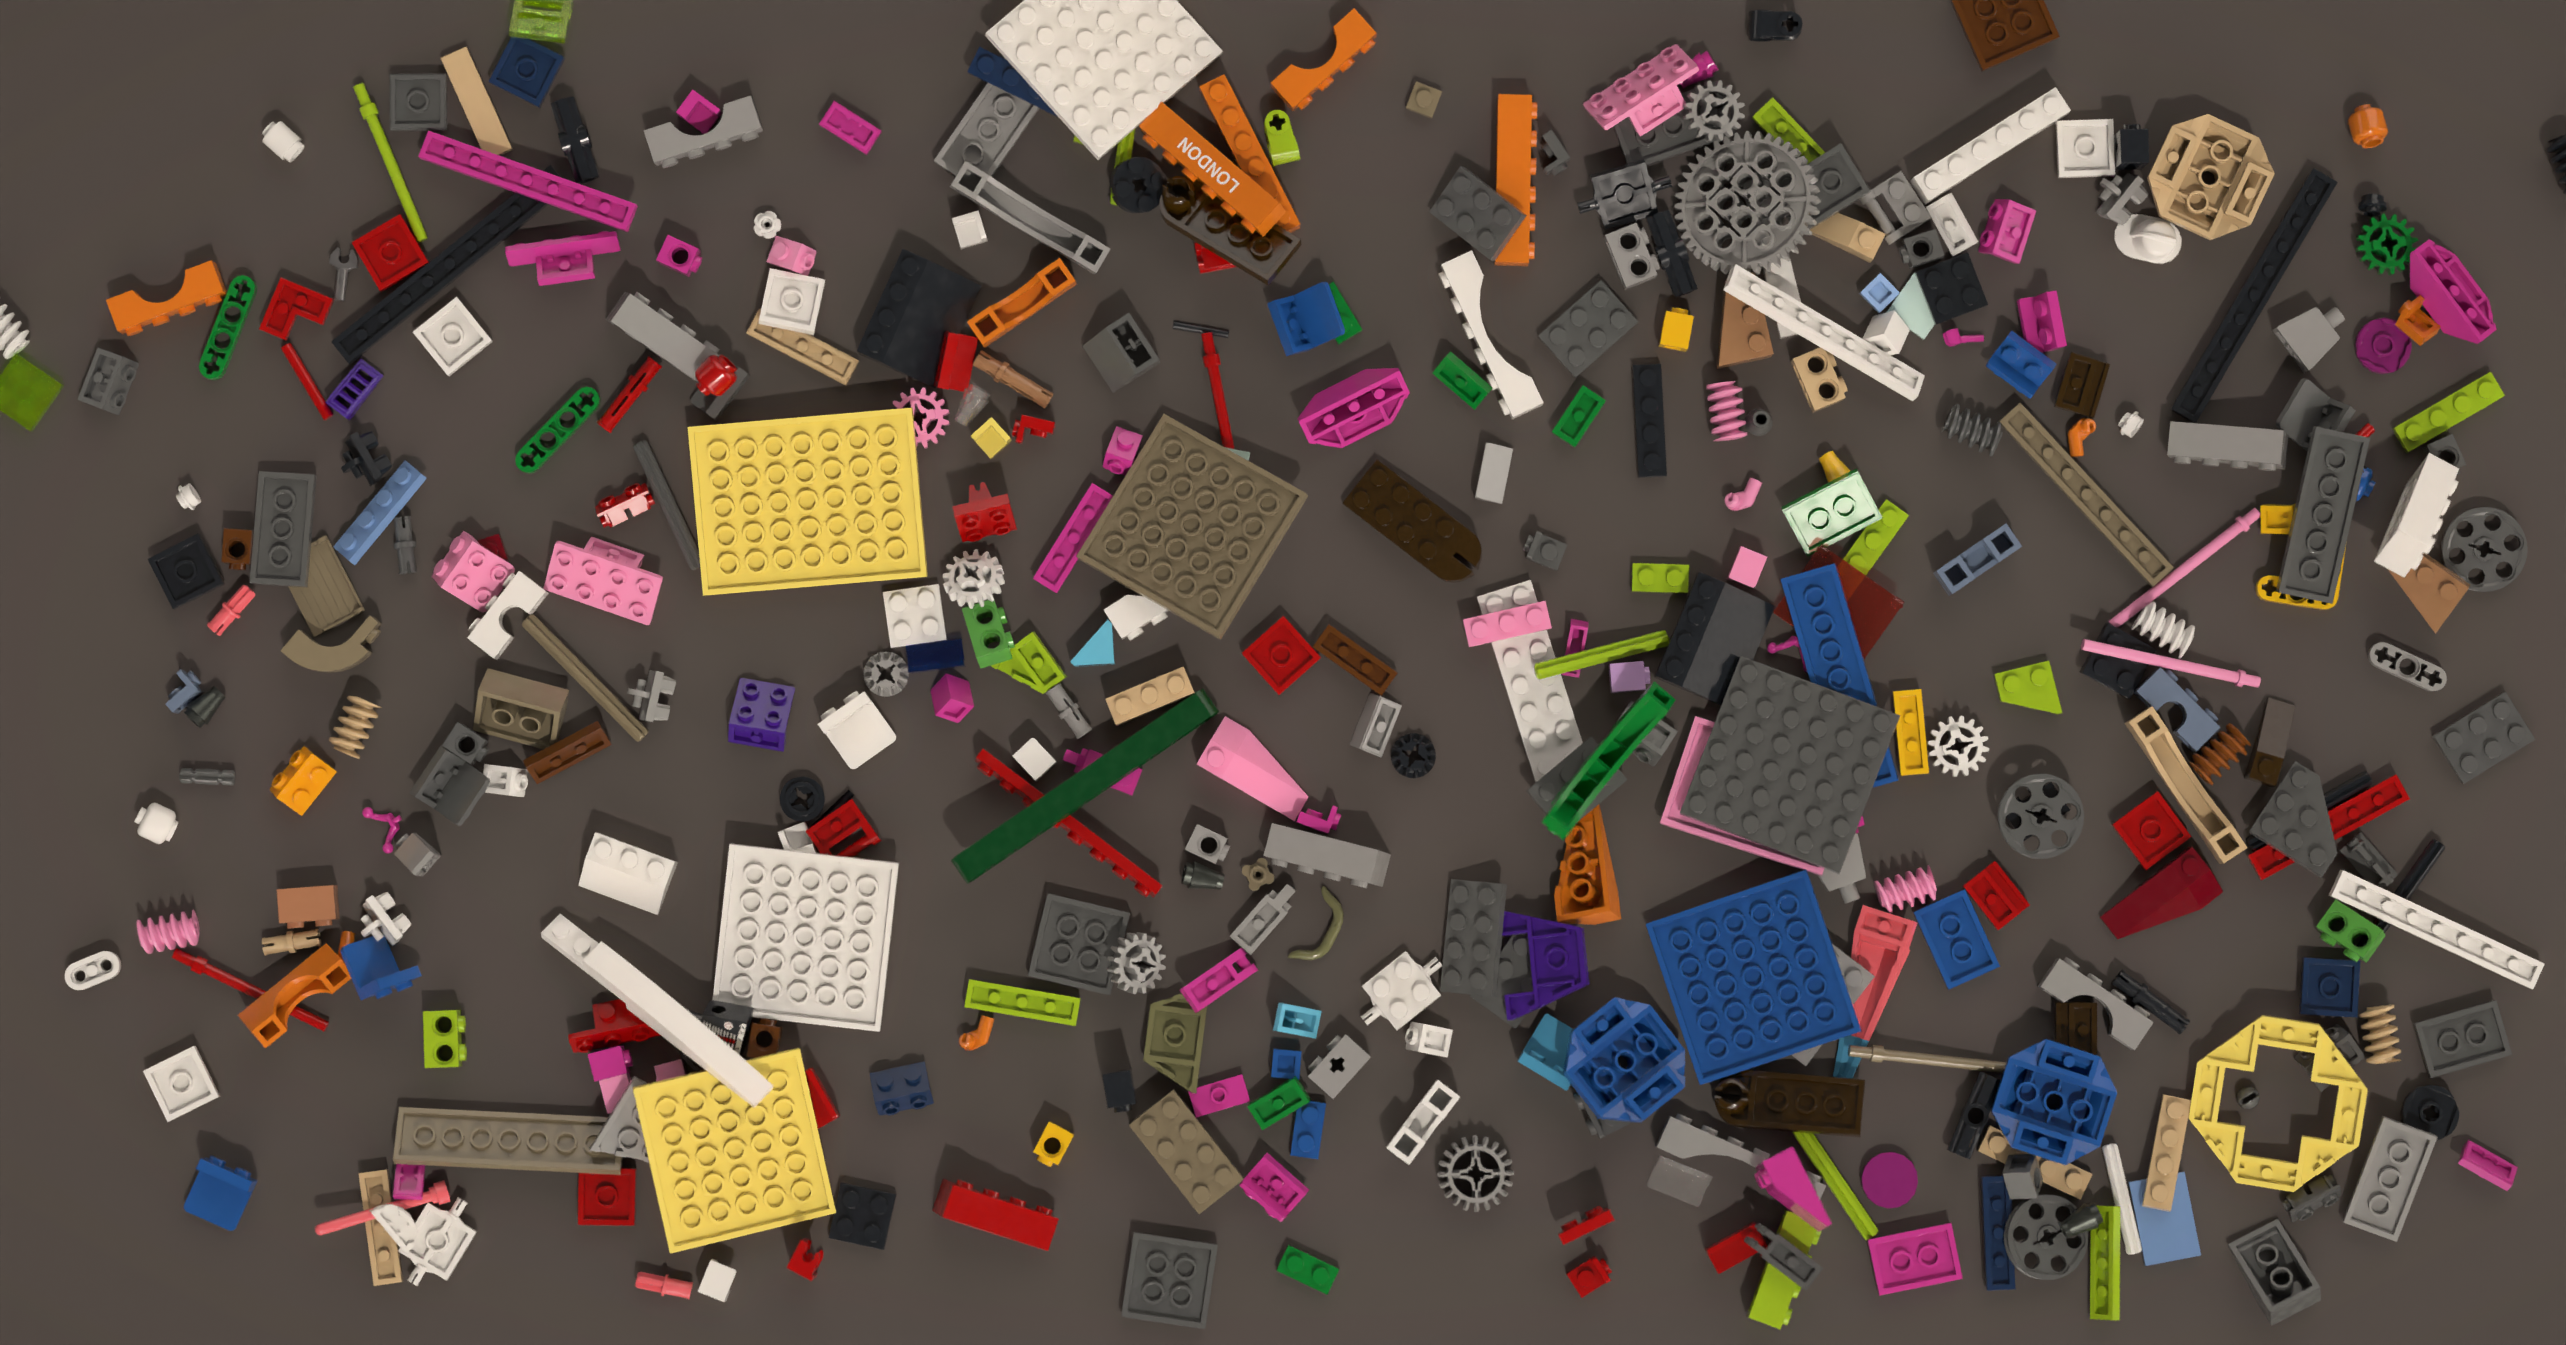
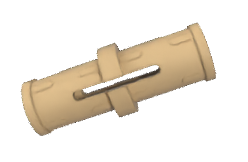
M319 929L298 933L287 931L286 935L263 937L262 945L268 946L262 947L265 956L285 951L296 953L297 949L320 947L322 945L321 939L316 938L321 937Z

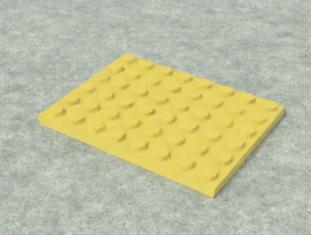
M913 407L688 427L703 596L928 576Z

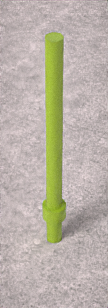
M364 83L355 85L353 88L361 105V108H359L363 120L366 119L416 240L417 242H422L428 239L377 117L379 114L375 103L371 102Z

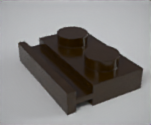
M2071 352L2054 407L2093 419L2110 364Z
M2055 1002V1042L2097 1056V1003Z

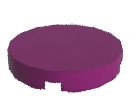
M2389 318L2372 320L2364 325L2356 335L2354 344L2356 357L2361 365L2370 372L2377 374L2393 373L2403 367L2409 359L2412 349L2411 339L2395 325L2396 320Z
M1883 1152L1872 1157L1864 1166L1861 1176L1862 1189L1866 1197L1875 1205L1884 1208H1897L1909 1202L1915 1194L1918 1185L1917 1171L1912 1162L1904 1155L1894 1152Z

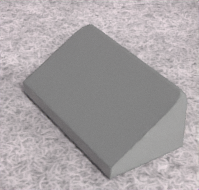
M1488 442L1485 443L1474 499L1502 504L1513 452L1512 448Z
M1370 693L1354 731L1350 746L1382 758L1402 705Z

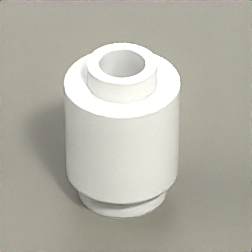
M282 121L277 124L271 122L262 132L265 136L262 142L282 160L286 159L288 162H292L305 147L301 143V138Z

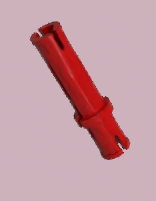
M648 356L634 376H629L627 385L596 423L611 433L640 394L649 389L647 385L662 366ZM646 373L645 377H644V378L642 379V381L637 385V383L639 382V380H640V379L643 377V375ZM628 396V399L624 402V404L621 406V408H620V409L617 411V413L613 416V414L615 413V411L618 409V407L622 404V402H623V401L625 400V398Z

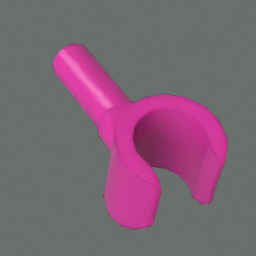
M1958 328L1943 333L1945 343L1949 347L1966 342H1984V335H1964L1960 337Z

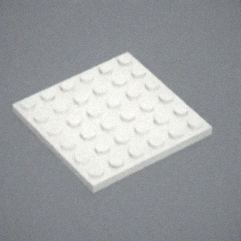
M1024 0L985 34L987 39L1097 160L1139 126L1158 108L1161 101L1163 103L1167 102L1223 52L1177 0Z
M730 843L713 1000L753 1007L752 1017L880 1032L899 863Z

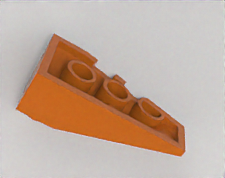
M1598 804L1576 823L1572 831L1565 838L1566 849L1564 859L1560 863L1559 869L1561 874L1559 883L1554 893L1556 916L1559 923L1596 925L1621 919L1618 889L1601 809Z

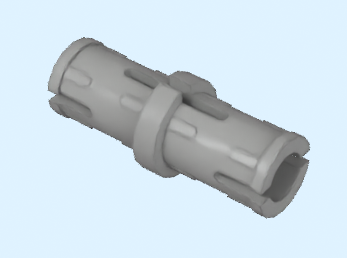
M1061 683L1045 693L1060 714L1058 716L1060 719L1064 718L1077 739L1092 730V727L1089 726L1079 712V705L1077 702L1075 704L1072 702L1061 686Z

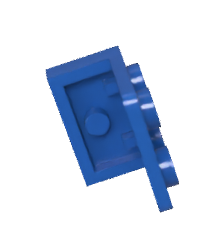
M1327 282L1318 283L1293 296L1267 303L1286 356L1309 351L1345 333L1343 322Z
M372 936L345 945L340 950L360 1000L372 996L380 999L392 994L393 989L401 992L412 987V981L422 976L418 965L399 971L385 936L379 941H376Z
M210 1155L209 1158H201L196 1167L199 1173L186 1199L184 1209L206 1221L233 1231L238 1226L258 1180L251 1178L252 1173L239 1167L233 1170L225 1166L226 1161Z

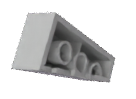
M624 292L606 320L620 327L627 335L644 344L649 350L698 382L695 376L696 369L710 355L719 356L717 353L720 349L707 340L704 344L696 340L694 337L697 333L683 324L679 328L671 321L674 317L663 309L659 308L656 312L648 306L650 300L640 293L636 292L633 296L630 293Z
M2170 421L2167 455L2170 458H2174V463L2191 464V460L2202 461V465L2219 466V463L2230 464L2232 468L2240 469L2254 466L2259 467V470L2265 471L2285 470L2288 436L2284 430Z
M1272 823L1263 856L1272 858L1270 864L1287 868L1288 863L1298 865L1297 871L1313 875L1314 870L1325 872L1324 878L1340 881L1341 877L1351 879V885L1367 888L1368 884L1383 887L1391 854Z

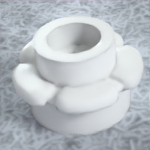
M772 211L759 213L754 219L755 233L758 236H764L766 239L775 237L776 233L781 229V221L777 219V215ZM766 222H769L770 226L765 227L764 224Z
M2135 411L2132 414L2127 412L2118 424L2121 427L2120 433L2122 435L2126 434L2132 438L2138 432L2144 419L2138 416L2139 412Z
M190 483L184 487L181 485L178 487L179 493L176 494V498L184 509L189 507L191 510H194L195 506L201 503L200 496Z

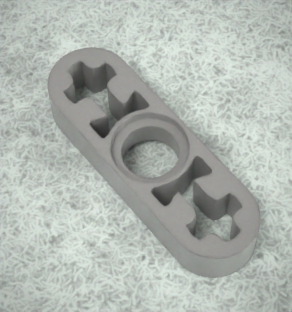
M2386 642L2376 643L2368 651V660L2371 665L2426 691H2438L2446 684L2447 676L2442 668ZM2385 648V654L2391 658L2395 657V653L2399 654V657L2393 664V669L2389 668L2393 663L2384 659L2379 663L2377 661L2378 656L2374 654L2375 651ZM2403 659L2413 661L2415 669L2412 674L2405 675L2400 671L2399 665ZM2421 665L2425 666L2422 672L2433 674L2435 671L2437 673L2436 678L2440 680L2439 684L2434 683L2430 686L2428 685L2429 679L2423 676H2419V681L2415 680V677L2420 673Z

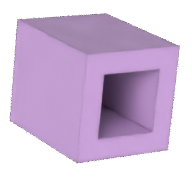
M1644 661L1608 665L1611 693L1643 691L1646 689V684H1650L1649 667H1644Z

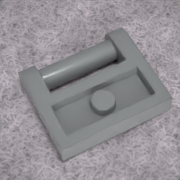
M1902 171L1876 186L1869 194L1859 199L1863 205L1866 204L1887 236L1885 240L1888 245L1896 242L1931 219L1930 214ZM1879 195H1882L1902 227L1898 230H1895L1875 199Z

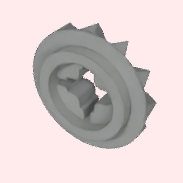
M879 652L875 654L864 667V681L867 687L876 695L883 697L896 695L904 689L908 682L909 671L907 664L899 655L893 652ZM895 665L891 672L895 683L887 679L877 683L881 676L877 666L888 669Z

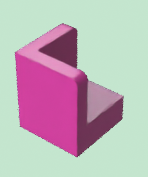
M694 90L690 92L676 111L678 116L703 134L710 131L722 114L719 108Z
M946 673L931 689L935 716L959 723L974 707L970 683L967 680Z

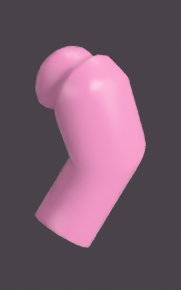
M1749 478L1744 491L1728 493L1724 499L1727 508L1739 511L1751 507L1761 488L1762 482Z

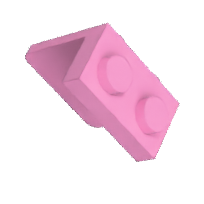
M463 531L460 536L452 541L449 552L444 559L436 564L431 577L444 590L478 611L486 612L488 611L485 609L486 605L494 595L498 596L504 588L502 586L511 573L515 572V568L509 562L481 546L472 535Z

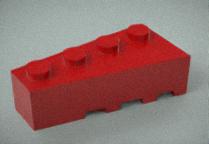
M946 1179L942 1180L932 1210L939 1216L1036 1248L1049 1250L1059 1220L1051 1215L1053 1210L1037 1205L1036 1209L1025 1206L1026 1201L1010 1196L1008 1201L1000 1198L999 1192L984 1188L982 1192L973 1189V1184L957 1179L956 1183Z

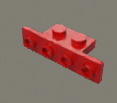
M618 999L592 1005L595 1029L569 1034L568 1040L574 1053H586L606 1046L616 1047L621 1043L644 1041L650 1037L660 1036V1034L626 1008V1003Z

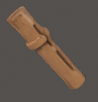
M981 350L973 363L974 367L994 378L993 381L997 383L999 381L1044 409L1054 393L1010 368L1007 362L1004 361L1002 363Z

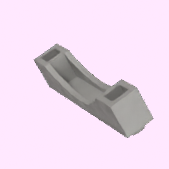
M966 161L950 185V188L1093 274L1097 273L1110 251L1109 247L1029 202Z
M1678 1113L1675 1118L1668 1116L1655 1146L1682 1159L1696 1155L1716 1154L1742 1160L1754 1168L1761 1162L1769 1159L1770 1154L1754 1148L1753 1153L1743 1149L1744 1142L1730 1136L1727 1141L1716 1137L1719 1131L1703 1125L1701 1129H1698L1691 1125L1692 1119ZM1806 1171L1820 1200L1826 1185L1820 1183L1822 1177Z

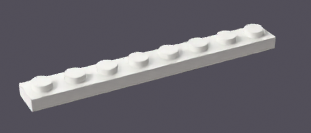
M1735 264L1730 269L1724 291L1909 400L1913 401L1918 397L1925 375Z
M2344 870L2339 871L2329 893V896L2529 989H2534L2544 967V963Z

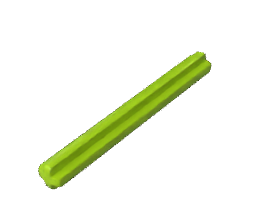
M1665 630L1542 661L1534 664V673L1537 679H1544L1668 646L1669 637Z
M1792 1132L1865 1240L1874 1237L1878 1233L1877 1227L1814 1134Z

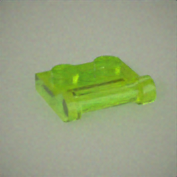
M515 0L509 36L565 43L574 0ZM526 5L561 10V13L524 7Z

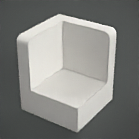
M979 210L952 218L961 249L988 241Z
M1894 310L1873 316L1862 339L1887 354L1894 355L1900 353L1909 333V328Z
M1031 738L1013 755L1036 782L1057 763L1035 738Z
M806 822L778 832L784 850L817 853L814 843L806 833V830H808Z
M711 1259L698 1292L725 1302L731 1291L729 1289L736 1275V1270L718 1263V1260Z

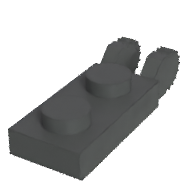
M1757 1222L1754 1226L1756 1230L1762 1235H1766L1772 1241L1766 1249L1760 1246L1752 1237L1747 1236L1744 1242L1759 1252L1763 1259L1807 1291L1823 1270V1267L1779 1234L1775 1235L1761 1223Z

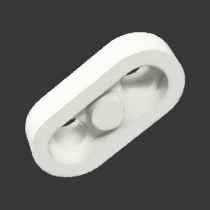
M111 951L96 953L69 965L65 971V981L72 989H88L116 977L121 970V960L117 954ZM105 960H109L112 963V967L108 971L103 968ZM79 971H83L86 975L83 981H79L76 977Z

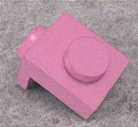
M776 236L766 262L808 276L817 252L802 243Z

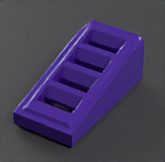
M360 359L325 403L346 419L351 420L384 375ZM361 369L373 378L371 382H368L358 374ZM354 378L366 387L363 391L351 383ZM348 387L359 396L353 399L344 391ZM340 397L344 398L351 404L350 407L346 408L338 402V399Z

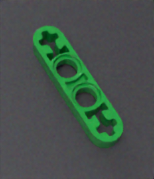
M237 276L230 283L199 363V370L209 380H218L225 374L255 299L257 285L248 276ZM245 281H248L247 286L251 289L249 293L244 292L241 301L246 302L243 307L239 303L231 301V298L238 299L240 291L236 289L237 285H243ZM231 307H237L241 312V317L237 322H228L226 319V311ZM221 333H227L231 340L229 346L224 349L218 348L215 343L216 337ZM211 349L220 354H226L224 359L218 356L216 365L220 367L219 371H213L210 375L206 364L207 362L212 363L216 356L210 354Z
M591 387L579 389L519 450L515 458L517 467L524 473L529 474L538 471L599 408L601 403L599 393ZM584 393L588 396L593 393L592 401L594 404L591 407L586 404L581 409L585 413L583 417L570 407L573 403L579 407L583 403L581 396ZM566 412L573 413L576 418V422L571 428H564L560 423L561 416ZM548 432L553 433L556 436L555 445L551 448H544L540 441L542 435ZM534 443L538 449L546 453L543 458L539 453L533 458L535 462L533 467L529 465L522 466L524 463L523 455L531 456L536 451L531 448Z

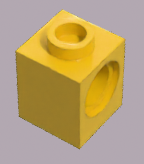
M1672 308L1671 312H1665L1658 347L1684 352L1688 350L1694 316L1688 315V310Z
M1049 1121L1033 1151L1038 1154L1036 1160L1049 1167L1053 1163L1059 1165L1075 1134ZM1053 1137L1059 1140L1061 1144L1059 1152L1051 1154L1046 1151L1045 1141L1048 1138Z

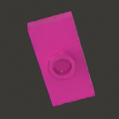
M833 101L819 123L821 127L865 155L869 153L882 133L880 129Z
M1242 1074L1197 1087L1196 1094L1189 1092L1196 1117L1250 1102Z
M2467 1140L2463 1145L2458 1161L2459 1165L2506 1191L2512 1186L2518 1168L2470 1140Z
M396 1164L393 1190L394 1199H423L426 1165Z

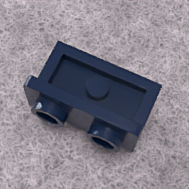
M925 1061L869 1073L874 1102L879 1115H894L899 1111L908 1109H922L934 1103Z

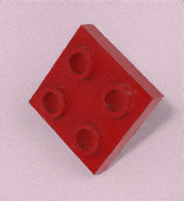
M984 482L980 483L981 489L979 491L975 490L974 485L969 486V503L952 506L962 542H974L995 534L1005 535L1017 529L1008 494L991 497Z

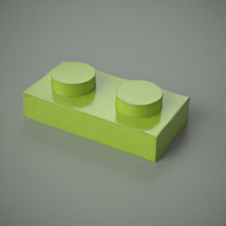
M1632 563L1631 592L1688 593L1689 565Z

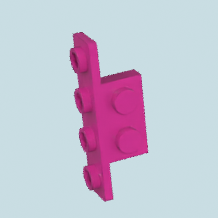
M602 231L597 234L584 236L574 235L569 238L556 240L546 239L541 242L527 244L518 243L505 247L509 266L536 263L539 286L594 279L593 255L620 251V243L615 231Z

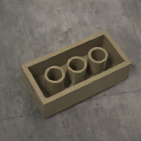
M1174 1089L1129 1124L1198 1214L1202 1213L1244 1179Z

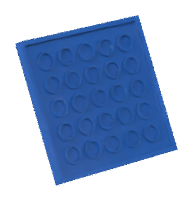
M1807 870L1646 924L1700 1085L1862 1031Z

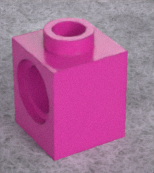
M667 235L656 261L663 266L690 277L691 272L696 273L699 269L702 257L699 256L701 251L698 248ZM679 250L688 252V260L683 264H676L674 262V255Z
M623 1045L588 1054L594 1082L630 1073L629 1067L633 1066L630 1050H624Z

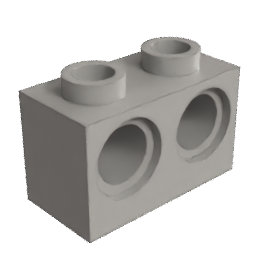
M1634 223L1604 236L1624 290L1656 278V270H1659L1660 267L1655 254L1649 255L1645 245L1649 243V239L1644 228L1639 229L1637 223ZM1625 235L1632 236L1635 239L1636 245L1632 249H1625L1621 246L1620 239ZM1636 261L1642 262L1646 267V273L1640 276L1635 275L1631 271V264Z

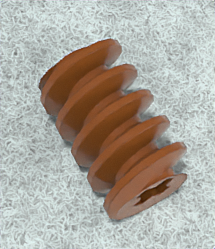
M2230 723L2226 725L2227 733L2223 731L2217 733L2219 741L2213 738L2209 740L2211 749L2202 746L2200 748L2202 756L2194 753L2192 755L2194 764L2189 762L2195 772L2210 785L2214 784L2211 778L2212 774L2221 778L2222 774L2219 768L2223 767L2229 771L2231 768L2228 760L2230 759L2238 763L2239 759L2236 753L2239 752L2246 756L2248 753L2245 745L2251 746L2245 736Z

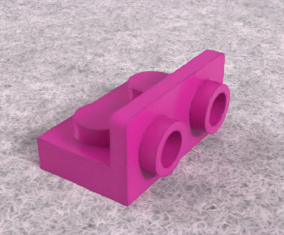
M1995 199L1988 212L1989 218L1985 230L1980 236L1978 252L1994 255L2013 264H2020L2036 210L2009 199Z
M2057 290L2017 300L2025 341L2040 352H2049L2067 346Z

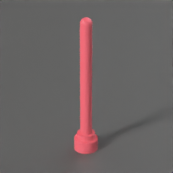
M442 1180L433 1183V1186L428 1188L429 1191L423 1192L422 1200L400 1199L387 1204L397 1205L406 1210L429 1202L433 1204L439 1203V1205L450 1202V1197L445 1181ZM373 1208L318 1224L315 1227V1232L318 1235H324L376 1219L370 1212Z

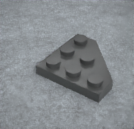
M2295 761L2249 833L2322 878L2337 855L2335 840L2320 776Z

